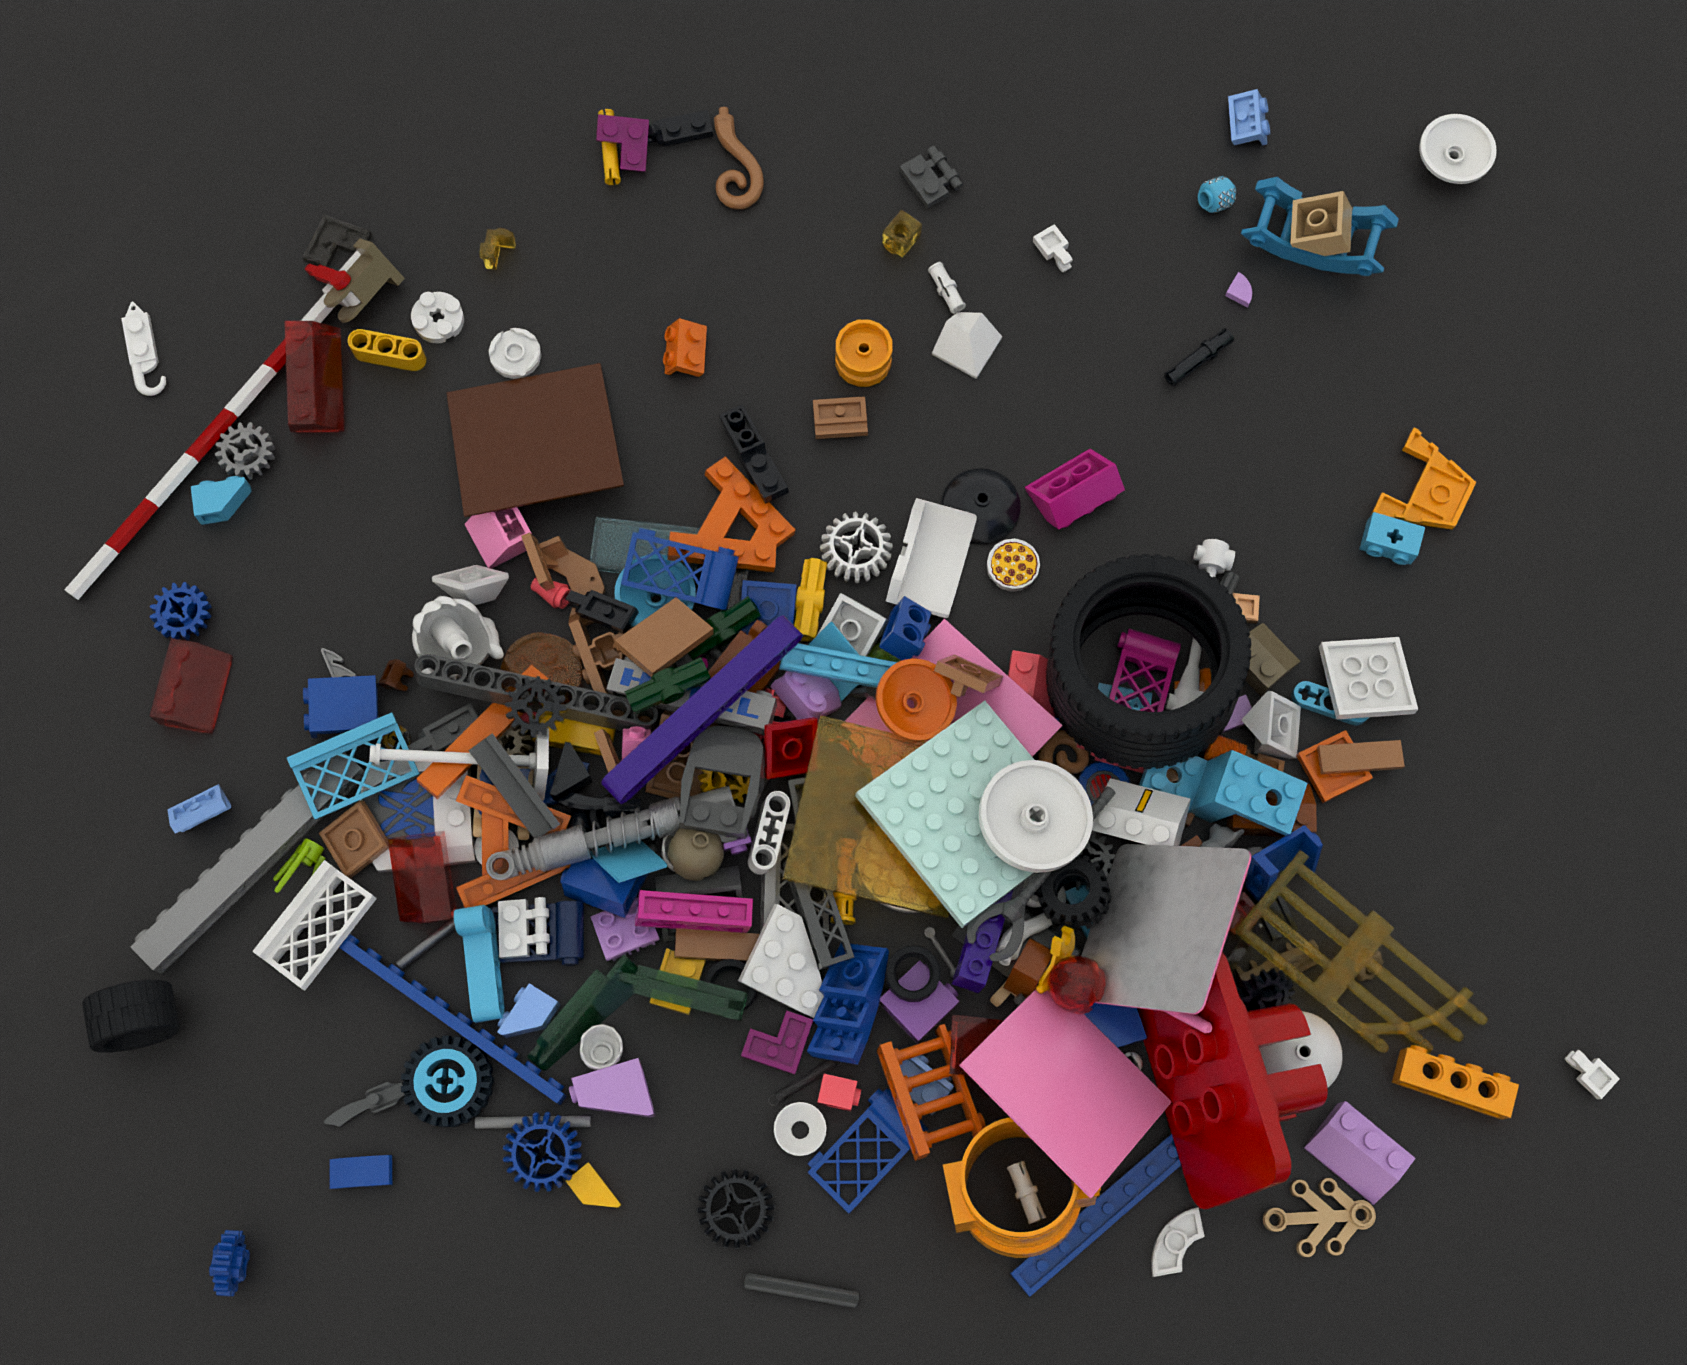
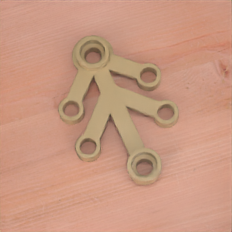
M1301 1179L1293 1181L1290 1184L1291 1194L1297 1198L1301 1197L1316 1211L1285 1213L1280 1208H1270L1263 1214V1224L1269 1231L1279 1232L1284 1230L1287 1225L1318 1223L1306 1239H1302L1297 1243L1296 1250L1300 1256H1313L1316 1246L1335 1222L1347 1223L1336 1238H1329L1325 1243L1327 1253L1333 1256L1341 1255L1344 1252L1345 1244L1357 1229L1365 1230L1374 1224L1376 1213L1373 1206L1364 1200L1353 1201L1338 1187L1334 1179H1322L1318 1184V1189L1322 1195L1332 1196L1345 1210H1333L1309 1189L1306 1181ZM1326 1181L1332 1184L1331 1192L1324 1190L1323 1186ZM1297 1183H1301L1304 1187L1302 1194H1298L1295 1191ZM1358 1209L1364 1212L1365 1216L1362 1221L1356 1218V1211ZM1272 1214H1275L1279 1219L1278 1224L1275 1226L1269 1221ZM1333 1241L1339 1244L1337 1252H1333L1330 1248V1244ZM1305 1242L1311 1247L1308 1254L1303 1253L1301 1249L1302 1244Z

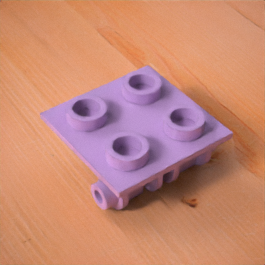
M635 898L625 918L607 911L590 916L606 961L613 959L614 962L617 958L625 956L627 952L629 955H632V950L636 949L639 952V947L644 948L652 944L654 946L656 945L655 942L660 940L655 927L635 926L638 898Z

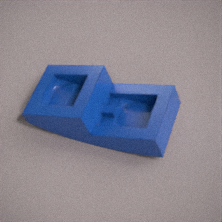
M392 1155L330 1159V1189L392 1185Z

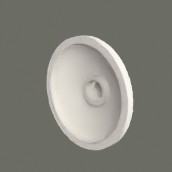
M1448 114L1433 120L1426 127L1420 139L1419 151L1424 165L1437 178L1449 183L1467 184L1479 180L1490 170L1496 158V143L1489 129L1477 119L1463 114Z
M1302 1011L1311 1032L1310 1036L1259 1048L1267 1074L1321 1064L1327 1081V1087H1329L1336 1080L1342 1065V1048L1339 1038L1325 1020L1312 1013ZM1301 1047H1305L1308 1050L1307 1057L1300 1055L1299 1050Z

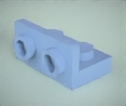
M1258 89L1228 96L1232 143L1238 145L1259 140L1262 145H1267L1270 125L1268 120H1265V113L1269 111L1266 97L1262 98Z
M218 784L167 809L169 824L175 834L185 832L229 810L231 803Z
M923 1055L902 1061V1065H900L903 1076L907 1075L908 1077L933 1070L927 1065L930 1061ZM949 1076L913 1088L912 1092L909 1093L912 1101L920 1105L947 1096L954 1087L950 1083L952 1078Z

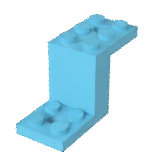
M1230 750L1208 761L1195 756L1188 758L1185 762H1177L1176 765L1170 767L1166 765L1164 768L1156 769V767H1152L1151 769H1145L1139 786L1190 798L1191 802L1188 813L1191 812L1196 817L1210 823L1237 814L1287 836L1291 834L1308 783L1239 752ZM1169 768L1174 769L1178 773L1179 779L1176 783L1170 782L1166 774ZM1268 791H1272L1277 796V804L1275 806L1270 805L1266 800Z

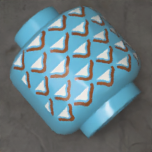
M1225 176L1205 181L1200 186L1198 193L1200 206L1210 213H1217L1228 209L1236 200V187Z

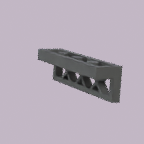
M493 733L468 750L533 838L541 837L560 825Z
M813 851L786 860L782 866L798 914L802 916L819 971L854 958L819 851ZM814 859L817 868L814 877L811 878L803 874L799 863ZM818 875L820 877L821 882L816 880ZM806 881L810 882L809 887H807ZM813 885L820 887L825 892L826 897L822 905L811 899L810 891ZM827 902L829 904L830 909L825 907ZM814 907L820 909L818 914H816ZM822 912L834 918L835 924L831 932L820 926L819 918ZM836 929L838 930L839 936L834 934ZM823 934L829 936L827 941H825ZM832 938L842 943L845 951L844 955L831 958L828 945Z

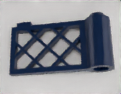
M561 901L546 904V908L549 909L547 931L550 929V954L536 955V952L532 949L534 945H529L530 952L533 954L530 957L507 959L499 957L500 964L558 960L562 961L563 966L579 965V960L584 959V903L581 901ZM535 904L528 905V909H535ZM488 907L492 910L494 918L498 920L496 915L498 914V907ZM529 920V923L535 928V923ZM498 921L495 923L496 929L499 927Z

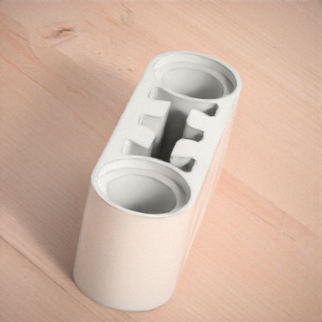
M771 792L762 803L748 857V866L755 874H766L777 861L790 809V799L784 792ZM769 801H778L782 806V811L774 812L771 810ZM770 821H775L771 828V833L774 835L770 838L767 845L763 844L767 837L766 828L769 826ZM756 854H765L769 859V864L767 866L759 865L756 861Z

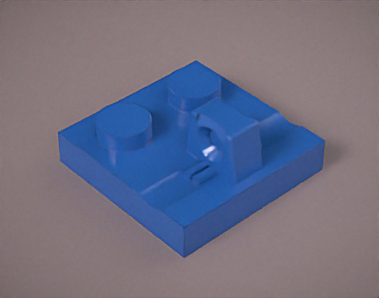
M743 580L741 600L747 596L752 599L762 615L758 618L759 621L769 626L778 617L784 615L794 625L797 584ZM756 621L743 628L742 631L748 634Z

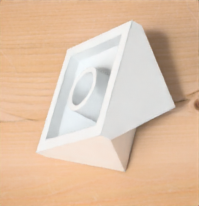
M957 312L946 321L932 351V355L977 379L1001 341L1002 335L982 313Z
M479 565L432 576V582L451 597L468 600L474 606L495 600L509 579L508 573Z
M1267 691L1242 719L1243 723L1255 735L1254 754L1261 753L1268 756L1297 759L1301 706L1273 691Z

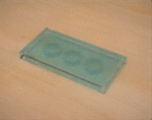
M596 517L590 562L596 564L599 571L621 573L625 568L632 533H638L639 528L656 531L655 537L669 540L670 531L697 535L700 528ZM638 539L635 550L640 557L654 551L648 541ZM654 542L657 549L663 546V544ZM668 547L661 550L660 554L668 556ZM689 563L693 571H696L698 564Z

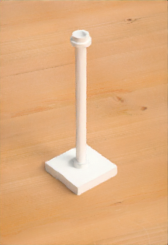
M549 728L546 729V737L543 736L541 731L537 732L534 753H529V755H509L517 766H527L529 770H534L533 788L542 800L545 798L549 769ZM376 743V746L370 745L369 762H375V765H380V760L478 764L470 753L381 749V744Z

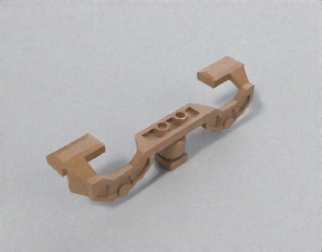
M530 532L521 536L537 581L546 591L555 588L548 570L552 569L567 578L572 591L582 595L591 590L601 594L605 593L606 589L597 565L568 550L560 536L540 544ZM572 607L569 616V626L576 645H573L574 653L579 661H583L585 667L582 670L583 677L588 685L591 684L594 691L609 694L606 689L608 684L602 668L608 671L612 670L616 658L624 660L627 657L615 647V640L622 636L623 633L618 632L615 635L612 632H607L591 641L586 626L595 622L582 618L576 614V609ZM621 710L612 712L615 716H623L625 714ZM648 716L638 718L642 722H650L652 720ZM601 729L594 732L609 773L621 760L617 756L610 734Z

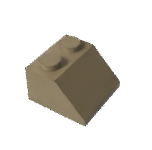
M1264 623L1250 631L1251 659L1248 675L1245 680L1261 697L1301 662Z

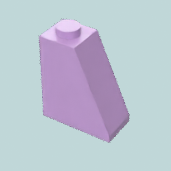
M639 1058L571 1078L573 1086H569V1092L572 1102H578L579 1107L583 1109L649 1118L656 1116Z

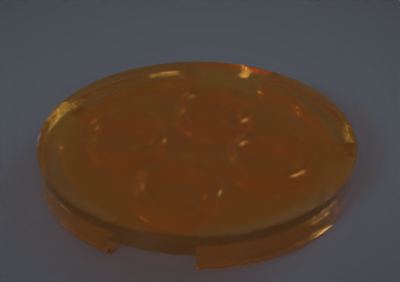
M543 632L525 635L508 648L502 661L501 670L522 674L533 665L553 682L580 687L582 681L581 660L577 659L573 645L567 639ZM566 698V700L560 704H566L570 700Z

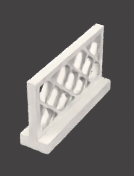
M324 860L252 952L305 991L377 898ZM341 881H344V893L333 895L336 887ZM363 895L365 899L361 904L351 909V898ZM344 900V911L333 913V902ZM326 904V916L315 918V914L321 906ZM344 918V926L340 930L333 932V920ZM326 923V934L315 936V925ZM308 927V939L297 941V937L303 929ZM326 941V949L321 954L315 955V943ZM308 945V957L297 960V948ZM290 950V962L279 964L278 961L286 951ZM308 964V972L301 980L298 979L297 966Z

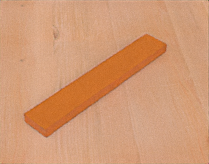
M533 665L522 673V675L535 678L540 676L541 679H549ZM509 686L505 691L513 692L516 688ZM492 703L444 752L470 753L468 750L492 733L498 740L515 720V718L508 719L506 717V714L511 712L512 709L505 707V705ZM518 712L519 717H521V716L524 714V713ZM433 762L416 778L417 783L438 800L473 764Z

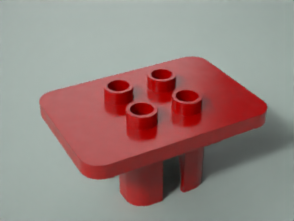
M1222 952L1205 1007L1200 1013L1195 1014L1211 1023L1213 1029L1210 1033H1203L1164 1011L1137 1008L1147 1036L1144 1044L1157 1087L1172 1101L1165 1109V1113L1186 1183L1193 1201L1201 1209L1222 1206L1287 1181L1291 1173V1158L1280 1122L1297 1117V1113L1321 1107L1325 1103L1328 1094L1327 1081L1321 1064L1267 1074L1259 1048L1310 1036L1311 1032L1307 1020L1301 1009L1291 1003L1247 1011L1243 1001L1239 998L1228 960Z

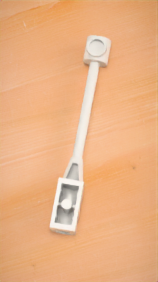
M1207 539L1203 541L1202 545L1196 546L1193 560L1199 561L1198 567L1200 570L1204 569L1210 573L1211 577H1216V574H1222L1225 571L1230 572L1235 558V551L1229 550V545L1224 541ZM1194 638L1192 640L1188 665L1184 670L1177 689L1174 690V694L1168 693L1165 709L1173 710L1180 708L1204 693L1199 691V662L1202 648Z

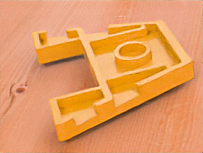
M1414 427L1402 451L1425 461L1426 465L1412 495L1406 504L1382 492L1372 513L1376 512L1413 524L1453 530L1474 489L1476 481L1454 461H1449L1438 451L1439 448L1433 442L1429 443L1421 436L1422 433Z

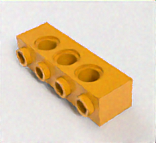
M1416 1045L1400 1050L1392 1083L1501 1120L1511 1118L1519 1084L1510 1082L1511 1078L1500 1073H1493L1492 1076L1483 1073L1482 1067L1468 1063L1462 1066L1456 1064L1455 1059L1450 1056L1438 1054V1057L1427 1054V1049ZM1425 1064L1433 1069V1077L1431 1079L1423 1074V1066ZM1453 1073L1458 1075L1461 1080L1459 1088L1454 1087L1451 1083L1450 1078ZM1480 1083L1485 1084L1488 1088V1096L1486 1098L1479 1093L1478 1087Z

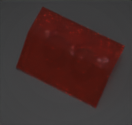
M171 638L150 717L159 725L213 734L233 656L200 643Z
M445 831L388 838L399 921L427 923L452 919L456 908Z

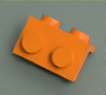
M679 318L667 327L664 335L665 341H667L666 351L663 356L665 374L671 375L675 371L697 377L704 374L707 326Z

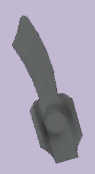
M385 1082L368 1089L365 1093V1099L352 1102L335 1111L324 1120V1124L341 1127L353 1117L368 1109L377 1113L395 1106L405 1096L401 1092L400 1087L403 1086V1082L395 1084Z

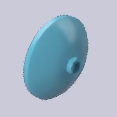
M656 554L643 561L651 575L664 568ZM662 555L667 565L674 562L671 560H667L666 555ZM681 562L670 567L677 581L691 574ZM640 564L631 569L628 581L640 583L648 578ZM624 569L616 581L615 599L632 605L639 611L631 625L632 627L674 599V597L621 585ZM666 570L653 578L658 587L662 589H667L674 584ZM693 577L679 584L685 594L696 597ZM650 580L644 583L645 585L653 586ZM677 587L670 590L680 593ZM653 596H660L661 600L655 603L651 600ZM679 599L693 610L695 602Z

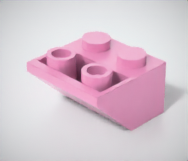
M518 507L474 515L465 523L488 568L492 569L526 551L521 536L529 532L531 533Z

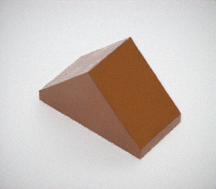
M1029 938L1003 988L1015 995L1022 993L1025 998L1030 996L1052 959L1051 949Z

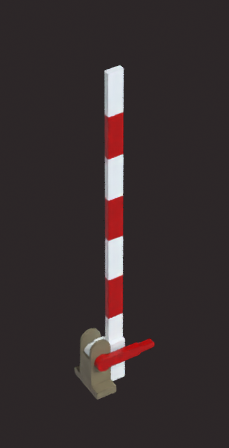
M359 238L353 245L357 251L339 271L323 265L315 266L308 264L304 270L309 275L327 284L322 289L325 294L64 589L67 593L79 600L219 440L220 434L226 432L228 427L241 415L336 305H343L338 313V319L342 323H346L358 315L386 282L397 286L400 285L405 278L373 242Z

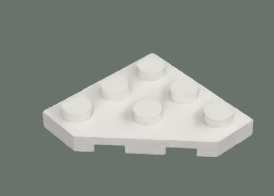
M774 904L738 982L810 1018H814L824 996L819 991L822 979L802 916L778 904Z

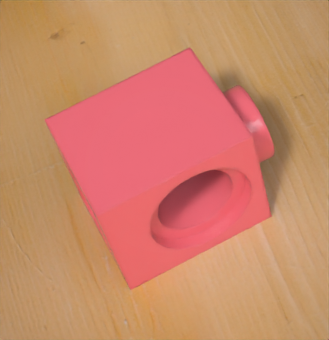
M823 1074L817 1104L851 1112L852 1105L858 1106L862 1089L856 1088L857 1081Z

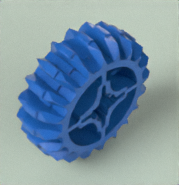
M538 1112L533 1113V1122L527 1116H524L522 1118L523 1126L518 1123L512 1126L517 1134L508 1133L506 1135V1138L513 1144L508 1143L503 1146V1150L511 1152V1154L504 1156L503 1161L513 1162V1165L507 1168V1172L512 1173L515 1170L518 1172L514 1178L516 1183L522 1177L526 1179L523 1184L525 1189L530 1186L531 1182L535 1183V1192L540 1191L542 1183H544L547 1192L551 1191L552 1181L558 1188L562 1187L563 1180L561 1176L569 1181L572 1178V1174L568 1169L576 1171L579 1167L572 1160H578L582 1157V1153L573 1151V1149H577L582 1145L581 1141L572 1142L571 1140L578 1135L577 1130L568 1133L566 1130L570 1127L571 1122L567 1121L563 1126L559 1125L561 1115H557L552 1122L550 1121V1112H545L543 1120L540 1119ZM535 1129L548 1130L542 1140L523 1138L526 1133ZM555 1134L560 1137L564 1144L565 1157L553 1145ZM548 1139L546 1153L549 1154V1157L545 1155L537 1164L539 1150L536 1149V1146L540 1148ZM520 1146L531 1157L530 1169L525 1166L521 1159ZM544 1163L553 1165L557 1163L562 1166L550 1174L537 1173Z

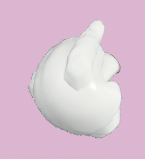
M439 596L434 601L426 603L422 611L414 616L412 644L418 657L424 654H431L481 665L489 655L494 659H502L504 656L494 622L490 618L483 617L476 606L468 600ZM426 668L421 672L430 674L434 672V669ZM453 674L449 677V679L457 680L456 678H460L462 676L458 674Z

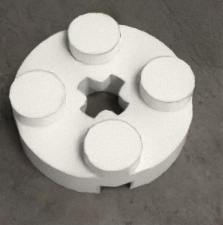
M424 292L412 308L411 320L414 329L423 340L430 343L446 342V339L452 336L455 337L460 333L464 325V314L459 301L452 295L444 292ZM436 313H441L444 318L434 322L432 316Z

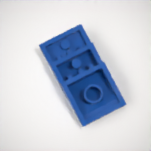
M840 943L834 958L845 954L842 943ZM850 944L854 958L831 965L819 989L824 997L813 1019L818 1027L807 1052L812 1057L858 1065L878 1010L889 950L881 947Z

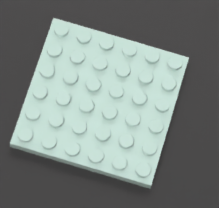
M983 701L857 791L855 795L961 928L965 927L984 910L995 904L1035 873L1020 870L1000 859L987 844L980 828L979 804L982 794L991 779L1008 765L1020 761L1034 760L986 701Z

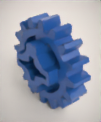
M183 582L181 588H179L176 583H172V590L168 591L163 587L162 592L164 594L162 596H154L158 603L150 605V608L156 612L150 615V619L156 622L154 628L158 632L161 631L165 638L171 636L175 641H178L180 636H183L188 641L191 633H194L196 636L200 635L199 627L207 628L203 621L204 619L211 618V615L206 610L212 607L206 601L208 597L204 592H200L197 586L194 585L190 588L186 582ZM177 606L182 609L184 618L179 614Z
M225 1230V1234L221 1235V1243L214 1246L209 1274L214 1276L212 1280L215 1283L213 1290L216 1291L217 1296H234L235 1292L238 1291V1283H241L246 1278L250 1252L246 1250L243 1231Z

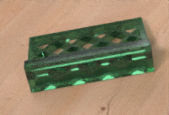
M638 965L636 974L620 971L618 977L620 981L633 984L631 993L739 1021L742 1019L748 995L747 992Z

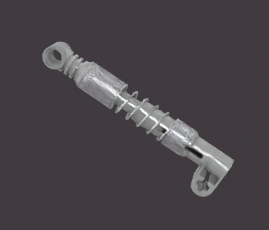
M729 785L689 796L690 799L735 806ZM672 797L669 800L650 803L648 809L640 811L636 808L635 813L628 815L622 812L621 817L614 819L608 816L606 819L607 827L600 828L598 822L594 820L592 823L593 831L586 832L585 828L580 824L579 826L563 829V831H555L552 834L536 837L532 843L528 844L529 847L527 848L526 845H522L521 850L519 847H515L514 852L512 849L492 854L487 860L486 870L493 879L507 880L519 876V872L522 875L526 874V870L529 873L533 872L532 868H535L536 871L546 872L552 869L555 870L558 867L574 864V862L588 860V858H591L589 849L597 857L598 846L606 845L608 851L612 853V842L614 847L622 846L626 849L627 844L635 841L640 845L642 839L650 837L654 840L656 835L661 838L675 834L680 829V816L678 812H680L681 798ZM718 834L723 843L732 842L738 838ZM499 858H505L509 863L508 871L504 874H498L494 869V864Z

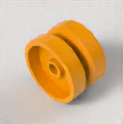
M856 320L848 323L840 330L836 339L835 366L839 375L847 383L857 387H870L880 383L888 375L891 368L893 351L892 338L888 330L880 323L872 320Z

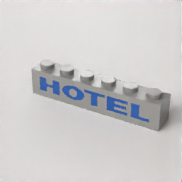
M625 657L624 660L616 658L606 689L609 694L627 698L624 691L651 680V677L628 657ZM705 684L685 692V695L675 702L669 704L660 703L655 707L675 712ZM758 690L756 693L746 691L713 723L741 728L765 736V725L773 723L777 709L776 698H773L772 694Z

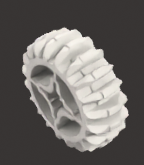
M855 511L853 518L849 519L848 515L844 513L842 522L835 518L833 520L834 526L828 525L826 527L828 534L822 535L824 544L820 545V551L824 552L822 560L828 562L827 569L829 571L836 569L834 574L836 578L843 573L845 574L844 581L846 582L850 580V576L855 577V583H859L860 576H863L868 582L870 580V573L877 577L880 574L878 568L886 569L887 563L885 561L891 559V554L888 552L892 550V543L888 542L891 535L890 533H884L886 530L884 524L877 526L878 519L876 517L868 521L867 513L863 515V518H858V513ZM850 531H856V532H855L853 535H851V536H844V535H843V534H845V533H847V532H850ZM865 533L873 537L878 548L865 540ZM860 539V548L859 550L855 551V554L853 556L852 547L854 548V545L857 544L858 540ZM834 547L840 548L841 552L848 555V562L843 561L837 555ZM860 559L870 560L863 564H857Z

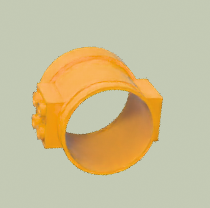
M1009 1117L993 1122L983 1128L968 1145L962 1161L943 1164L956 1233L970 1231L978 1242L995 1253L1007 1257L1028 1258L1041 1255L1058 1246L1072 1231L1077 1222L1081 1207L1095 1205L1097 1196H1100L1101 1187L1090 1199L1071 1180L1072 1196L1067 1207L1052 1223L1038 1230L1012 1232L998 1228L985 1220L970 1201L967 1193V1180L975 1160L992 1144L1014 1137L1031 1139Z

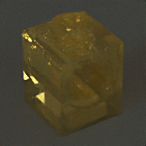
M901 210L884 229L882 244L890 253H896L903 257L921 236L922 223ZM901 233L904 234L905 237L900 238L895 235Z

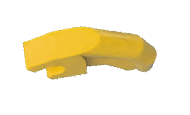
M1065 925L1061 928L1062 937L1054 936L1052 938L1050 953L1053 956L1051 963L1036 986V990L1040 994L1055 985L1063 974L1074 951V929Z

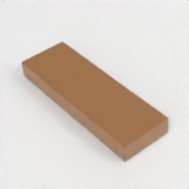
M1401 740L1319 745L1317 747L1321 774L1394 770L1405 767Z
M676 928L674 958L710 961L734 959L746 963L760 934Z

